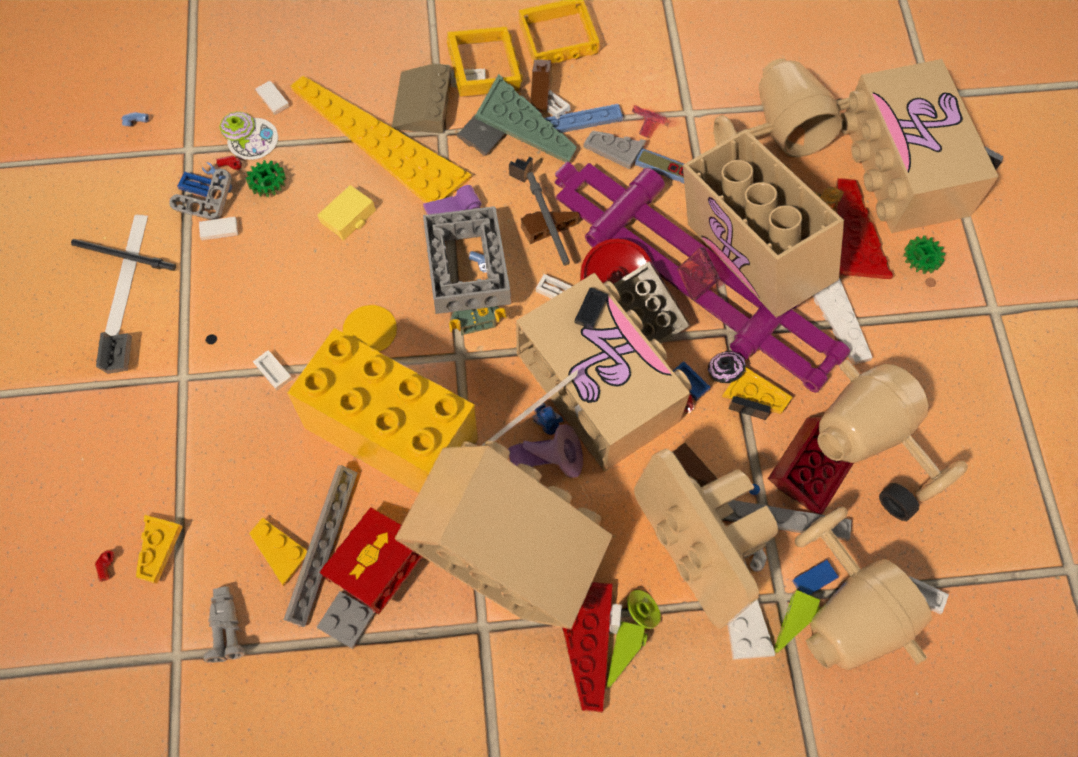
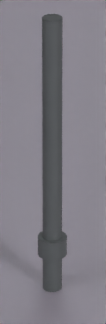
M533 172L527 174L531 185L530 190L536 197L563 265H569V258L541 193L540 183H537Z

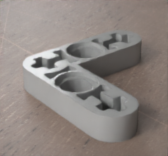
M217 169L214 172L206 201L176 194L169 200L170 207L177 212L208 220L219 219L222 215L232 181L231 174L225 169ZM223 174H224V176H226V178L220 180V179H219V176H223ZM220 190L222 193L221 197L214 199V192ZM176 201H181L186 204V207L183 205L177 206L175 203ZM194 203H199L200 205L197 212H192L191 207ZM205 208L208 210L214 209L216 210V213L210 214L207 211H205Z

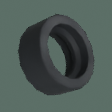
M890 483L879 494L882 506L896 519L908 521L919 511V503L915 496L900 484Z

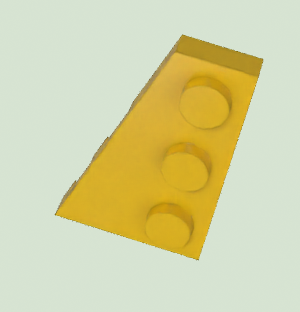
M748 368L745 369L741 378L731 382L722 397L727 399L737 396L770 406V411L778 414L784 411L792 399V396Z
M144 515L143 522H145V528L141 535L143 543L138 557L136 577L158 584L182 530V526Z
M262 517L249 534L281 584L285 586L303 564L307 550Z

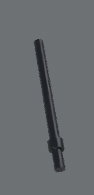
M72 239L71 241L72 246L151 265L155 269L160 270L163 268L171 271L176 269V264L165 262L161 258H149L78 239Z

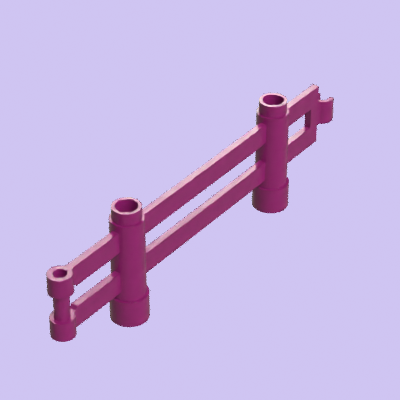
M566 162L555 173L557 177L555 184L563 188L556 195V199L573 212H578L582 219L592 225L585 234V240L592 248L605 240L618 238L629 240L639 245L648 254L652 264L663 279L737 333L734 337L735 339L730 344V348L744 359H748L751 354L756 353L759 349L800 379L808 390L817 393L828 381L827 375L834 366L842 364L850 354V349L846 344L833 340L793 311L798 305L776 318L716 254L649 207L647 204H650L665 188L663 179L654 170L644 168L629 184L627 189L620 186L590 163L578 172L570 162ZM585 182L614 202L605 212L576 192ZM633 218H636L759 309L749 319L625 227ZM780 324L816 351L825 354L826 358L818 368H812L809 362L771 335Z

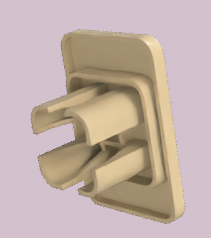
M663 449L653 454L635 485L634 493L636 500L654 528L659 541L667 549L675 562L681 577L688 583L710 621L717 628H723L732 623L759 598L758 586L745 566L744 559L762 550L766 546L765 542L777 535L778 526L768 507L764 506L726 527L722 519L734 513L728 503L754 489L749 478L741 470L737 469L700 487L693 478L688 477L676 456L669 449Z

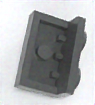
M101 332L96 367L107 374L128 371L132 336L128 333L110 336L106 332Z

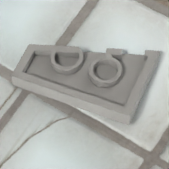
M592 131L584 142L583 147L630 169L645 146L646 140L640 139V141L631 140V137L624 136V138L614 137L613 134Z

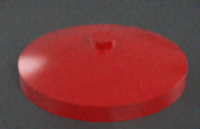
M619 238L608 239L595 245L587 253L581 265L580 281L595 273L602 283L610 281L612 284H615L651 261V259L639 245L632 241Z

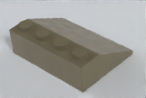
M433 63L401 72L392 122L393 129L443 134L451 86V65Z
M651 261L613 284L620 296L618 303L625 312L633 310L639 316L643 324L641 332L649 342L655 339L661 344L691 325Z

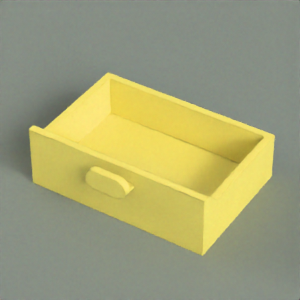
M350 185L317 216L320 223L344 241L356 229H361L365 225V220L376 209L371 199Z

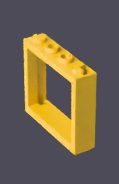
M562 0L518 10L519 24L533 64L534 60H551L552 64L599 53L600 42L584 0ZM579 14L589 42L537 53L527 26L528 24Z
M507 26L447 32V47L460 97L487 94L496 79L466 81L458 45L503 41L512 74L510 77H503V80L508 85L510 84L515 91L520 90L523 75L519 73V61L515 59L516 51L515 47L511 44L512 36L511 33H508Z

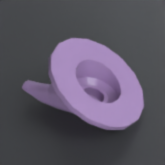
M560 425L556 429L554 439L550 442H542L541 444L529 441L523 442L524 449L544 460L559 465L568 477H577L581 473L583 466L582 448L577 434L569 425Z

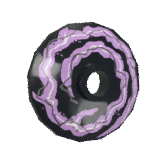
M733 351L718 353L711 359L708 365L710 377L719 383L735 382L742 377L746 369L744 358Z

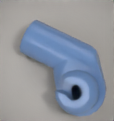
M138 112L129 113L122 116V125L131 127L132 121L147 123L149 116L148 114Z
M471 251L469 259L477 262L480 270L486 273L484 255Z

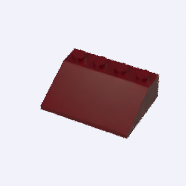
M822 417L806 418L769 475L768 480L781 492L813 513L822 515L854 463L832 460L822 452L818 444V436L820 434L819 423Z

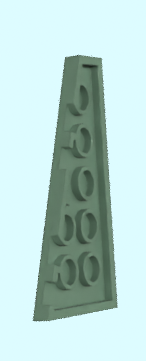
M498 74L478 109L475 119L565 163L570 162L577 147L565 135L559 133L550 121H546L532 104L523 96H520Z

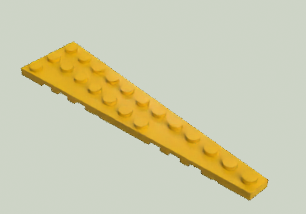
M301 76L290 85L292 91L424 203L451 197L472 178V175L307 77Z

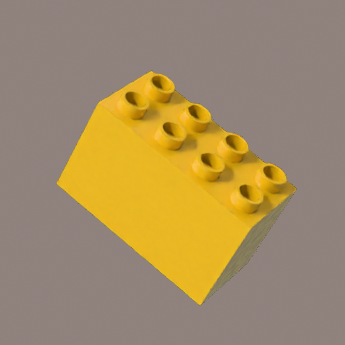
M336 328L331 331L287 392L305 429L417 493L423 487L443 448L461 447L464 442L475 444L478 440L475 406L473 403Z

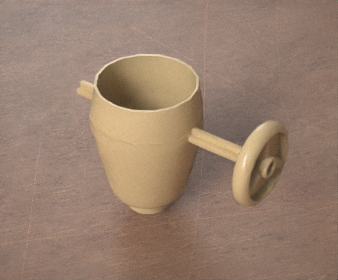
M776 59L764 68L763 76L758 86L766 124L747 129V131L754 137L770 133L778 146L790 157L808 156L823 149L839 134L842 128V118L839 111L850 108L849 97L836 101L833 95L800 62ZM720 115L716 117L713 130L717 146L740 132L736 133L733 124L726 116ZM799 125L805 130L804 146L787 139L790 133Z
M848 359L839 365L851 382L829 407L819 423L820 434L818 436V444L827 457L835 461L842 460L855 463L903 443L931 477L915 493L916 499L921 502H925L947 489L967 471L968 465L964 461H957L940 471L911 436L927 417L929 405L921 385L909 372L896 365L882 364L859 374Z
M840 506L825 517L822 516L811 523L808 529L795 538L796 546L803 548L821 537L850 575V578L842 584L812 619L811 629L814 635L808 638L806 643L817 661L826 669L837 664L840 668L852 670L902 647L906 649L916 664L926 660L927 656L914 638L931 622L932 614L926 599L912 580L898 566L887 559H880L860 569L831 530L847 517L848 510L845 507Z

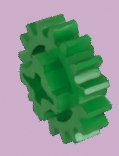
M263 160V164L256 162L257 166H251L252 171H247V185L250 190L252 189L253 194L258 192L260 197L263 194L269 197V193L276 195L275 191H282L281 186H285L284 180H286L284 170L282 167L280 168L279 163L274 165L272 160L269 163Z
M924 235L922 239L917 236L914 240L911 239L904 249L905 253L903 256L907 257L905 263H911L909 268L915 267L917 273L919 270H922L923 274H926L927 271L933 273L945 261L943 258L946 254L941 252L944 247H938L939 241L934 243L932 237L927 240Z

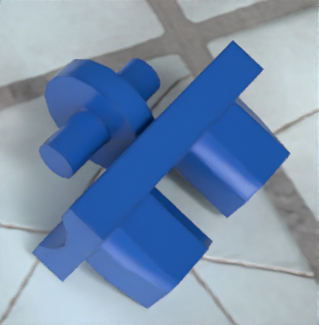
M544 402L534 410L535 415L532 416L533 421L541 426L543 431L549 435L555 434L559 423L563 422L562 417L554 412L552 407H546Z

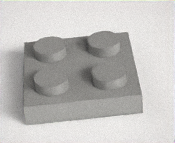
M339 591L317 628L349 648L354 649L374 617L375 612Z

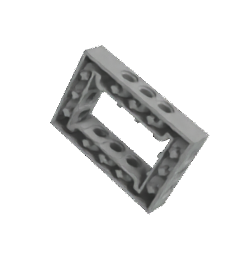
M496 207L423 215L435 313L440 314L511 304L510 286ZM481 237L488 279H477V281L470 282L459 281L458 283L451 284L445 241Z

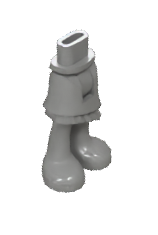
M230 587L215 588L211 598L212 603L208 620L209 627L212 628L213 649L204 654V662L207 663L224 662L226 658L234 660L245 655L243 647L239 646L237 642L236 630H239L237 626L239 622L236 617L233 596L230 595ZM223 629H226L227 647L225 649Z

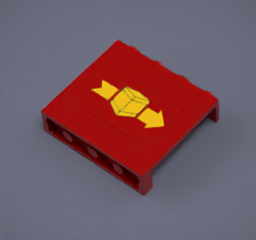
M370 507L354 529L350 531L343 543L336 549L328 562L324 564L319 573L328 582L332 581L365 603L372 611L379 615L423 556L395 539L402 525Z

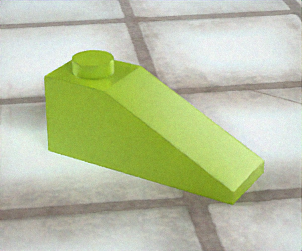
M798 590L792 594L774 646L776 654L812 622L814 616L821 609L819 607L820 599Z
M620 621L606 684L607 688H611L639 652L641 646H645L647 633H644V626Z

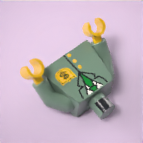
M494 306L453 312L449 321L450 332L453 329H458L461 331L462 336L495 328V317L497 322H500L499 318L502 317L507 319L506 311L504 308Z

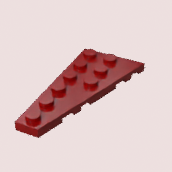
M838 178L836 181V213L844 220L839 275L891 280L893 274L888 269V261L881 251V243L873 223L869 220V213L862 202L863 197L856 180Z
M592 582L571 629L562 627L581 711L603 713L613 584Z

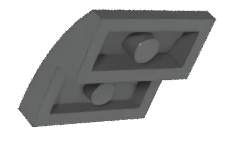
M474 115L456 136L468 147L472 145L485 157L505 133L475 119Z

